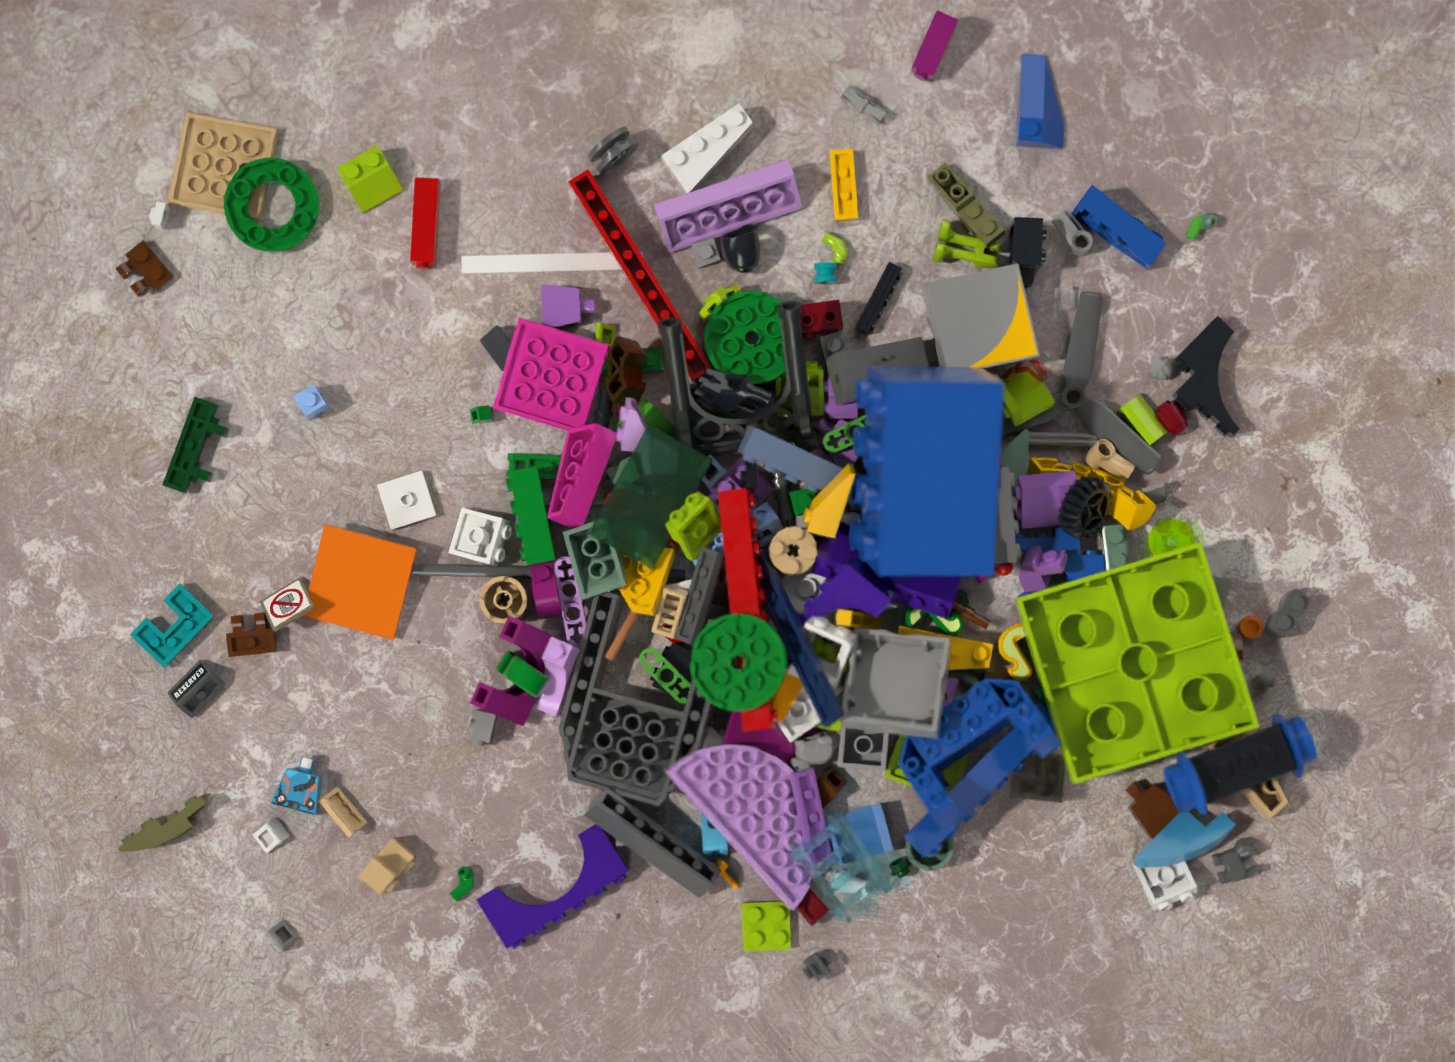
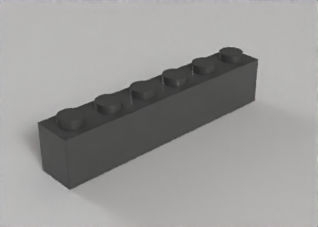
M605 787L593 798L584 814L585 817L698 898L702 897L713 887L721 872L719 867L608 787Z

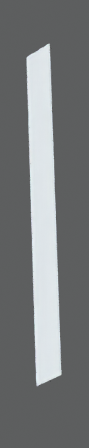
M611 252L462 256V273L621 270Z

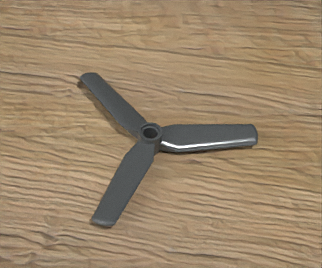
M1081 292L1063 368L1066 388L1062 393H1050L1055 401L1053 407L1016 427L1010 418L1006 419L1002 413L1001 436L1052 421L1066 410L1074 411L1087 430L1099 439L1110 441L1115 447L1116 452L1149 475L1159 467L1162 462V456L1106 405L1085 396L1084 389L1093 373L1103 298L1095 292ZM1069 393H1076L1080 400L1072 404L1067 401L1066 396Z

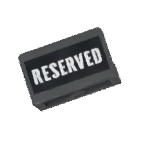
M199 660L168 691V695L179 709L193 718L226 684L202 660Z

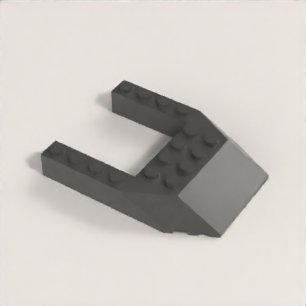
M606 592L593 598L559 724L560 737H562L564 760L567 764L568 781L600 790L608 787L617 795L660 806L677 787L675 782L665 772L683 757L701 750L713 720L716 706L703 697L693 679L684 712L601 689L608 659L604 656L614 641L625 600L623 596ZM708 619L707 625L714 620Z

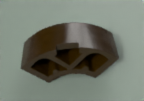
M620 336L613 342L606 362L609 363L608 377H605V385L611 401L625 405L626 398H633L637 401L645 391L641 373L643 364L648 356L637 341Z

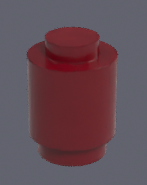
M1166 400L1156 407L1158 412L1155 415L1167 429L1168 433L1171 432L1173 436L1189 426L1186 421L1187 417L1176 401L1170 403L1169 400Z

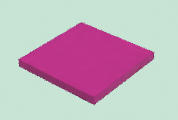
M519 317L493 409L567 431L568 429L586 426L610 344Z

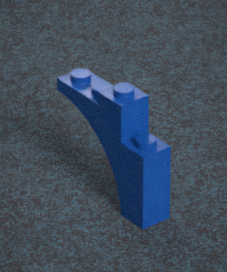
M1060 526L1053 529L1052 538H1050L1049 533L1035 534V538H1026V534L1015 535V544H1020L1021 552H1027L1029 549L1039 545L1043 553L1065 550L1068 559L1062 574L1069 582L1105 571L1104 555H1098V551H1084V555H1080V539L1067 535Z

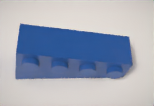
M1094 185L1090 186L1072 212V215L1078 222L1146 270L1166 245L1163 241L1164 238L1159 233L1153 230L1150 231L1144 226L1142 221L1131 216Z

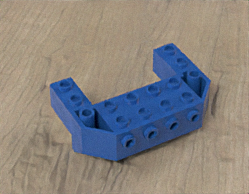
M986 678L976 683L963 695L956 697L949 705L943 708L938 739L906 735L898 765L941 828L962 815L945 790L950 785L941 771L1001 729L1012 723L1020 736L1026 735L1041 758L1062 745L1017 681Z

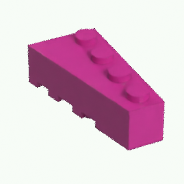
M596 423L568 429L548 511V519L569 528L584 525L617 436L616 432Z

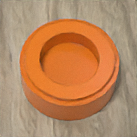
M1246 616L1239 622L1238 630L1242 637L1256 639L1263 632V623L1256 616Z

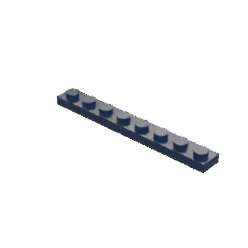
M761 549V555L758 556V565H762L763 579H760L761 589L765 590L766 603L764 605L783 641L822 726L830 727L841 719L845 712L766 549Z

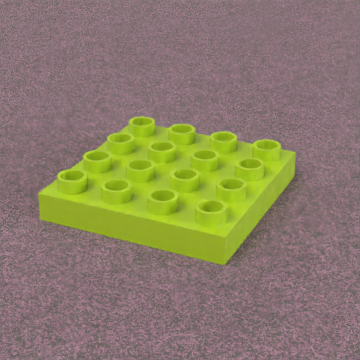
M1201 542L1014 599L1056 737L1062 744L1060 749L1072 784L1259 728Z

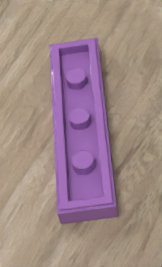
M807 768L789 773L808 866L813 868L833 862L814 768Z

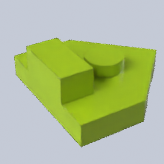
M737 284L726 289L721 286L703 300L705 306L699 312L702 320L707 323L717 305L727 300L729 296L742 292Z

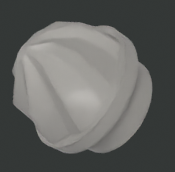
M1158 356L1147 372L1152 374L1153 379L1165 380L1171 376L1172 366L1166 358L1163 360Z

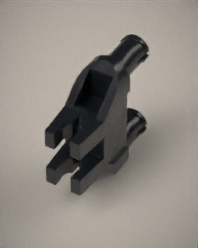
M708 368L703 376L711 380L699 377L696 381V385H699L700 389L706 392L697 388L693 392L695 398L709 404L717 413L724 415H743L755 412V407L743 404L741 401L749 398L766 406L772 395V391L753 385L751 379L744 376L724 374Z

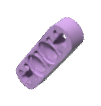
M561 556L555 562L554 570L566 638L570 645L579 648L583 638H581L580 643H577L576 639H572L571 636L575 633L574 626L569 628L568 624L582 622L583 626L578 625V631L580 634H584L587 623L583 600L580 596L573 567L568 569L569 577L574 575L575 579H566L561 582L560 577L564 578L565 573L563 569H559V566L562 565L563 560H566L567 564H571L569 556ZM571 583L576 587L574 596H566L563 593V586L565 584ZM577 607L580 610V617L576 620L570 619L567 616L568 608Z

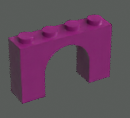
M508 616L499 638L520 647L525 661L544 675L545 663L542 657L551 637L562 641L561 638L511 616ZM479 681L470 704L524 727L537 697L527 693L516 684L507 689H496Z

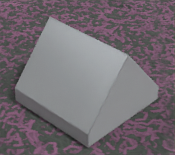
M283 920L266 932L281 952L298 939Z

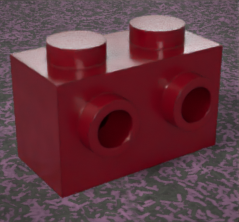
M839 299L801 305L802 315L800 320L803 340L816 338L815 334L825 333V335L843 331Z

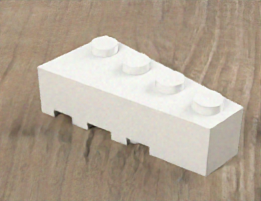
M737 104L661 155L663 164L684 194L695 191L702 185L714 169L724 161V158L752 129L753 122L740 104Z

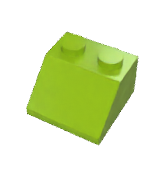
M378 145L337 167L338 172L362 213L404 191Z

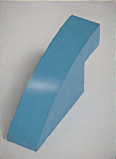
M1188 811L1180 812L1137 855L1134 865L1139 868L1163 867L1194 859L1224 841L1233 832L1236 824L1221 812L1205 827Z

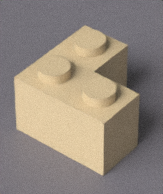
M392 838L378 856L368 863L358 877L379 895L389 894L400 883L398 880L399 876L403 872L407 874L416 863L413 860L416 855L396 838Z

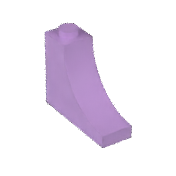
M551 637L542 657L545 663V675L549 677V682L539 695L534 708L558 718L568 695L580 649Z

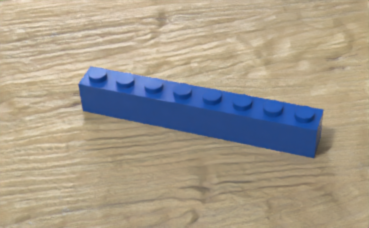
M1040 702L1037 703L1035 707L1055 734L1049 711ZM1013 726L947 792L962 815L941 828L928 811L903 837L923 857L929 854L934 856L943 847L941 842L946 837L951 839L960 830L957 826L962 821L968 822L976 814L973 809L978 804L981 806L985 805L992 798L990 792L995 787L998 790L1008 782L1006 776L1011 771L1016 773L1025 764L1022 760L1027 755L1032 757L1037 752L1026 735L1020 736Z

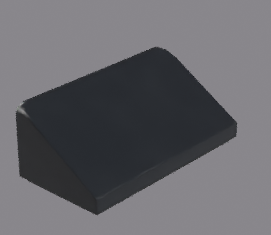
M496 325L479 341L503 372L511 343L499 326Z

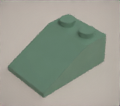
M605 517L563 532L582 600L627 585L622 543L617 526L612 519Z

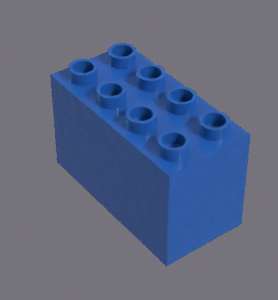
M868 366L867 379L857 380L855 391L857 408H865L866 414L865 427H856L854 430L853 447L855 456H863V475H855L851 486L853 503H861L862 509L861 522H851L849 543L852 551H859L860 560L866 561L879 576L993 575L1004 382L981 367Z

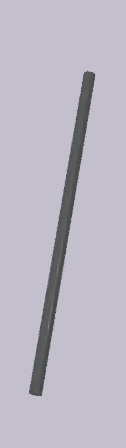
M413 564L411 576H506L511 578H531L530 566L495 567L491 565ZM559 567L565 573V577H560V579H575L574 575L569 577L568 569L571 567ZM671 569L667 581H685V570Z

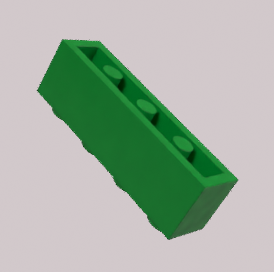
M534 466L509 471L510 477L506 478L508 492H513L514 501H510L512 514L518 517L519 524L515 525L517 539L522 538L523 547L519 548L522 562L526 561L527 566L556 561L538 467Z

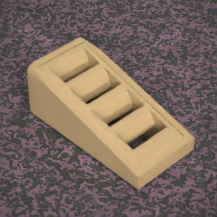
M669 584L664 586L652 633L672 639L675 638L688 590ZM668 594L680 597V600L670 598ZM665 603L677 606L678 609L665 607ZM662 613L673 615L675 619L664 617ZM663 622L673 626L672 629L660 626L659 623Z

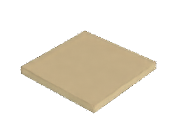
M186 112L168 204L225 215L224 196L233 175L251 161L261 158H274L279 130L272 127ZM268 183L256 187L250 194L248 208L253 220L261 221Z

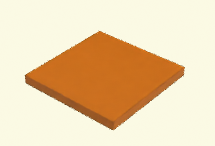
M324 524L308 589L315 608L303 616L394 640L417 548Z

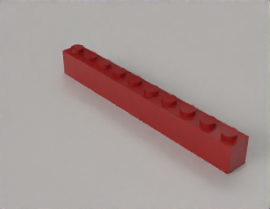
M589 169L569 180L568 183L571 190L657 328V323L662 319L670 317L681 319ZM681 319L688 378L693 384L699 377H704L703 375L707 368L713 369Z
M747 488L718 492L730 612L731 614L754 616L768 623L767 613L763 612V603H766L765 590L761 589L760 579H763L762 565H758V556L761 555L759 541H756L755 532H758V521L756 517H753L752 508L756 507L754 493L751 494V491ZM736 656V669L739 670L745 665V660L742 656ZM776 694L767 703L758 708L741 711L743 732L776 729L775 723L779 722L778 711L773 706V699H776Z

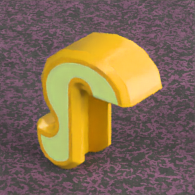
M1021 623L1014 624L1002 632L996 644L1001 658L1013 665L1012 668L1007 669V674H1009L1012 680L1017 682L1027 680L1033 670L1016 641L1025 637Z

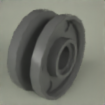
M621 127L609 134L587 155L591 163L602 159L597 166V171L600 175L616 168L638 148L639 143L636 139L624 142L630 134L626 127Z

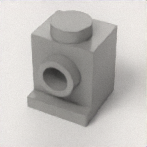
M473 709L472 714L476 715V718L471 719L468 733L472 734L471 743L485 746L486 742L492 743L498 716Z

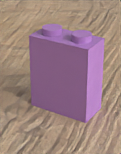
M1075 471L1018 476V486H1014V496L1017 500V510L1014 511L1015 520H1019L1022 529L1059 525L1058 516L1060 512L1058 509L1062 505L1060 501L1064 499V493L1068 492L1069 486L1074 485V481L1077 479Z

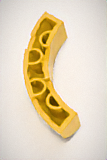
M1035 457L1029 460L1028 475L1075 471L1078 480L1082 476L1087 475L1104 480L1108 487L1111 488L1110 494H1112V499L1110 500L1112 505L1108 509L1109 515L1118 520L1128 531L1137 529L1145 524L1155 511L1156 505L1139 490L1132 491L1124 486V480L1110 473L1077 462H1073L1072 465L1061 464L1055 458Z

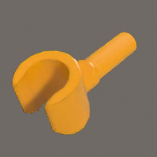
M718 858L714 865L721 869L719 875L723 876L734 889H737L739 884L726 872L729 864Z

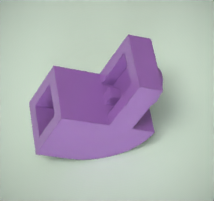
M1040 545L1029 549L1025 554L1019 571V580L1024 592L1047 589L1051 575L1064 572L1068 559L1066 551L1043 553Z

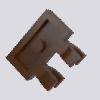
M144 240L125 254L129 259L128 261L115 268L123 279L127 278L136 269L144 277L130 286L138 297L144 294L150 287L155 292L174 278Z
M265 612L254 614L256 630L244 631L243 615L231 616L233 633L226 634L228 657L277 652L275 633L272 628L267 629L268 621Z

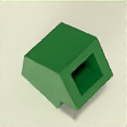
M490 405L477 406L470 409L472 424L493 421Z

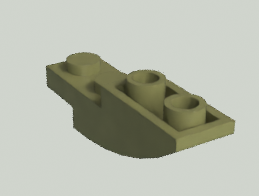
M946 163L927 176L949 208L973 236L976 235L987 248L1006 234L1005 229L975 198V194Z
M194 795L184 803L186 807L179 813L175 810L165 818L166 823L161 818L154 820L152 817L140 825L142 830L137 834L132 832L121 840L123 845L118 849L120 852L138 851L175 840L197 826L191 818L210 804L205 796L197 798Z

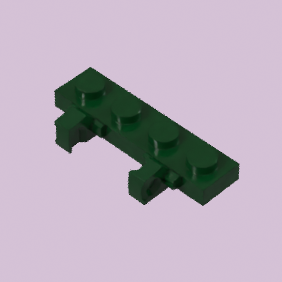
M194 397L162 486L186 494L190 483H196L198 478L211 482L213 473L200 469L201 463L198 461L207 438H211L212 433L227 438L230 429L218 425L219 419L215 418L219 405Z

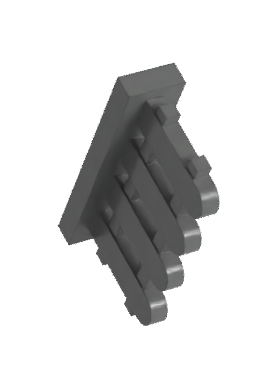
M701 547L675 639L694 645L696 638L706 627L708 618L718 619L731 614L727 582L719 581L721 572L726 573L724 552ZM714 595L723 597L721 605L712 603Z

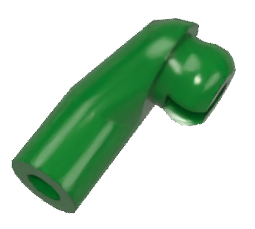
M466 866L458 869L459 886L450 892V895L456 902L474 887V873L471 868Z

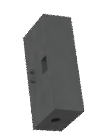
M922 337L836 353L825 359L837 405L856 401L857 380L867 379L868 366L929 367Z

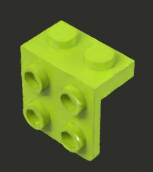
M1028 369L1014 377L1012 381L1004 383L1002 413L1006 419L1010 418L1015 427L1055 405L1054 398L1034 369ZM996 374L995 377L1001 380L998 374Z

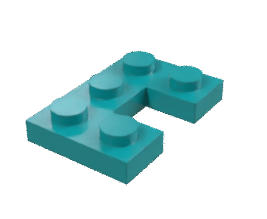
M180 583L163 600L180 616L169 629L163 633L149 618H145L130 634L163 668H166L215 617Z

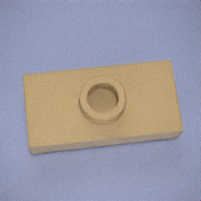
M338 787L318 801L349 838L368 823Z

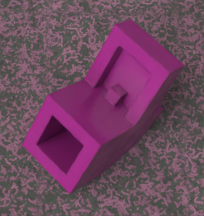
M548 562L531 565L532 588L539 619L562 616L554 563Z

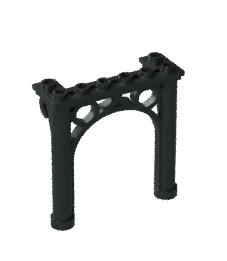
M785 301L777 306L786 369V379L781 392L764 408L743 415L716 413L705 408L695 399L689 385L681 319L670 317L662 319L657 323L658 332L662 336L677 440L678 469H693L696 466H701L700 455L703 454L715 455L718 452L724 451L738 452L749 425L753 427L758 425L760 419H762L765 427L759 428L760 430L787 443L794 442L796 447L807 452L820 449L815 430L816 427L812 421L800 320L802 315L800 302ZM789 393L792 410L788 406L783 405ZM691 406L701 415L696 419L695 423H693ZM775 411L782 412L788 416L785 422L777 424L770 423L768 417ZM709 420L720 426L714 433H703L699 430L701 425ZM725 424H728L729 428H733L738 432L725 433Z

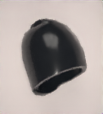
M750 223L721 235V251L728 267L739 273L752 272L760 261L761 249L757 226Z

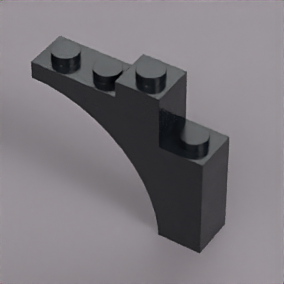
M1216 316L1175 358L1178 362L1176 364L1178 368L1185 374L1189 372L1192 376L1172 396L1182 410L1187 409L1191 411L1197 406L1199 408L1198 413L1204 419L1209 420L1210 418L1216 424L1215 429L1222 436L1225 437L1227 435L1230 438L1240 428L1232 420L1223 404L1218 385V368L1223 349L1234 331L1219 316Z

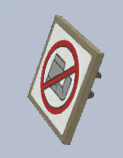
M301 577L260 601L274 633L315 608Z

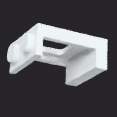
M812 616L805 624V628H807L805 632L812 645L817 633L842 644L835 663H830L818 657L834 690L839 684L857 635L851 633L846 627H837L830 624L823 617ZM792 663L789 667L788 674H791L799 678L797 671Z

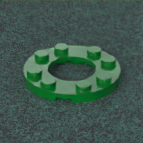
M261 158L247 163L233 175L225 191L224 212L230 229L244 244L263 252H282L299 245L311 233L318 218L319 199L314 183L303 169L284 159ZM275 182L281 184L291 192L294 198L295 210L293 216L285 225L279 228L260 226L252 219L249 213L248 201L250 194L256 187L264 183Z

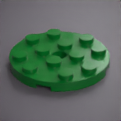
M745 291L729 296L727 300L717 305L707 322L704 340L707 356L718 372L744 376L751 379L755 386L770 383L786 372L780 320L777 306L782 303L781 300L764 294V292ZM747 334H757L759 337L758 342L755 345L747 343L745 341Z
M746 614L726 615L709 623L696 638L690 663L691 675L699 692L713 705L730 711L752 710L767 703L781 688L787 671L786 649L779 634L765 621ZM736 656H742L745 660V665L742 669L737 670L733 667L732 662Z

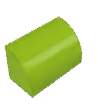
M1138 394L1118 410L1130 428L1149 445L1168 432L1141 394Z

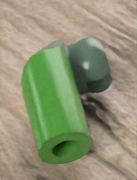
M1212 213L1195 216L1185 237L1196 241L1201 230L1215 227L1218 224L1217 216Z

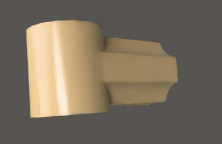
M1106 439L1099 440L1085 454V460L1090 467L1094 469L1102 467L1124 481L1129 478L1135 468L1134 464L1116 453L1113 444Z

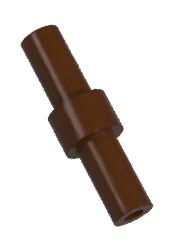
M954 600L952 609L961 614V618L966 621L971 620L984 629L988 627L991 621L974 612L975 609L971 606H964Z

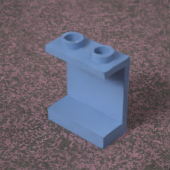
M880 803L825 818L828 837H830L832 843L833 861H837V865L894 850Z

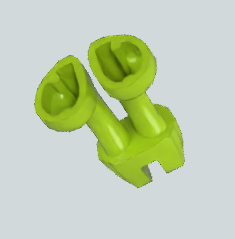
M942 219L937 241L960 244L975 250L957 249L937 242L933 253V262L940 263L943 259L955 258L973 262V266L978 268L998 267L999 258L984 254V250L1001 253L1002 243L996 241L987 248L978 237L959 234L952 230L949 220Z

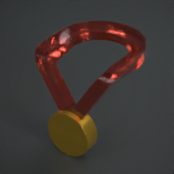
M1034 359L1029 362L1039 370L1041 376L1037 375L1027 366L1021 367L1024 362H1020L1014 368H1008L1002 378L1006 382H1010L1016 374L1027 371L1035 379L1043 382L1048 378V375L1042 364Z

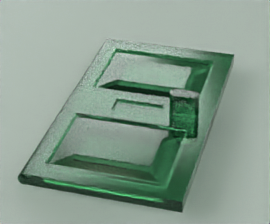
M648 424L588 534L653 570L671 537L665 525L670 520V514L673 511L679 510L686 503V498L695 493L713 459L706 457Z

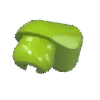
M826 232L821 242L833 248L835 254L833 261L836 264H844L849 255L845 242Z

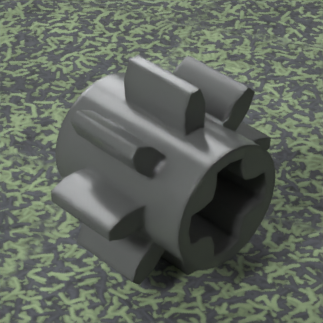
M816 951L803 961L806 967L802 971L809 980L814 977L816 981H819L831 972L828 965L832 962L825 953L820 956Z

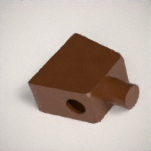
M1133 781L1125 790L1134 799L1127 808L1150 839H1154L1180 813L1171 796L1154 784H1150L1144 790L1136 781Z

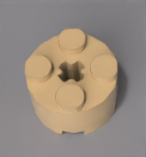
M787 527L779 531L772 539L769 548L770 559L774 567L781 574L800 576L808 572L814 565L817 556V544L813 536L805 529ZM788 547H798V556L794 557L792 555L789 557L787 555L789 552Z
M500 576L491 579L484 585L479 602L481 610L487 618L497 624L505 625L508 616L518 620L524 616L528 610L529 598L526 589L520 582L511 577ZM504 594L506 597H510L508 605L505 607L503 604L499 605L498 603Z

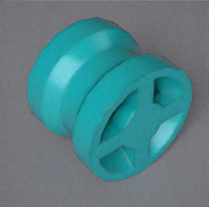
M819 262L814 264V270L816 271V276L814 277L815 284L832 285L837 283V277L835 276V271L837 270L836 263Z

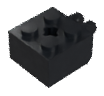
M1014 217L1010 225L1009 265L1019 264L1025 289L1031 287L1035 280V273L1038 272L1040 267H1043V263L1046 261V249L1042 248V244H1044V239L1047 238V225H1043V218Z

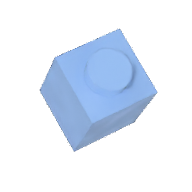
M314 384L293 396L309 420L329 408V405Z

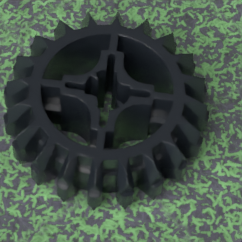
M1090 475L1082 476L1079 480L1076 479L1074 481V485L1069 486L1067 493H1064L1065 497L1060 501L1062 505L1058 509L1060 512L1058 520L1060 521L1059 526L1067 535L1081 540L1083 538L1088 539L1090 535L1096 533V529L1101 528L1102 522L1106 521L1105 517L1109 514L1108 509L1112 505L1110 502L1112 494H1110L1111 488L1108 487L1104 480Z

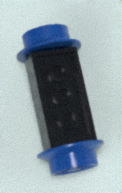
M1274 714L1272 716V726L1190 758L1183 751L1177 752L1176 763L1164 767L1163 775L1170 796L1181 813L1195 808L1200 814L1206 815L1207 804L1291 771L1296 777H1303L1304 765L1317 761V751L1311 733L1301 717L1296 716L1285 721L1279 714Z

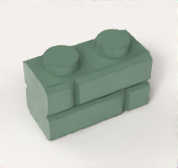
M1122 524L1102 526L1099 529L1101 553L1104 555L1105 571L1130 564V561H1128L1129 550L1126 528Z

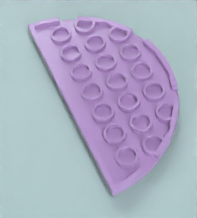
M731 744L703 748L683 757L672 765L665 773L790 910H794L807 893L814 870L817 869V866L813 868L808 866L789 773L794 771L779 758L749 746Z

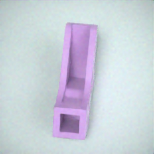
M626 398L625 407H620L619 420L622 421V427H617L616 441H620L621 451L642 452L641 463L645 464L646 473L675 476L678 458L676 443L664 442L654 437L649 431L636 400Z

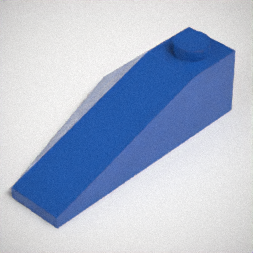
M1022 53L1016 146L1063 149L1064 122L1046 55Z

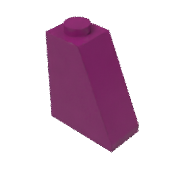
M938 10L936 11L912 65L911 72L914 73V77L922 81H927V79L933 80L953 37L958 19Z

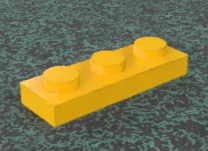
M853 149L830 150L834 221L858 220Z

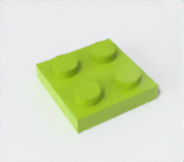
M783 901L742 903L743 951L791 950L790 909Z

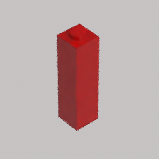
M415 177L410 262L412 265H416L417 269L428 270L430 266H436L441 188L438 178Z

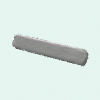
M1029 433V446L1093 447L1097 443V436L1094 434Z

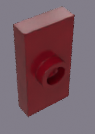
M810 887L796 907V910L811 926H814L830 911Z

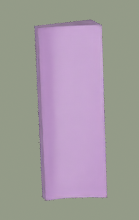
M785 160L656 203L654 207L668 251L671 253L721 236L750 223L757 224L802 209V204L793 170L789 161Z

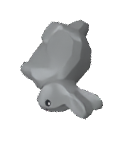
M826 732L816 733L814 736L802 739L797 738L794 740L796 757L790 759V766L797 772L812 768L813 765L825 764L832 757L834 749L839 747V741L831 738Z

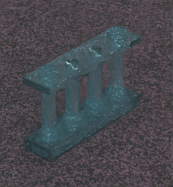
M833 809L826 814L830 821L828 827L803 846L793 841L789 845L793 850L791 852L793 858L799 864H803L831 905L830 911L838 921L842 920L850 923L853 920L847 913L848 910L873 890L887 894L893 887L843 813ZM834 833L839 834L843 840L841 842L842 845L817 865H814L808 854ZM847 852L849 854L852 853L856 859L854 861L855 864L828 885L821 873ZM860 871L862 873L865 872L869 878L867 880L868 883L841 904L834 892Z

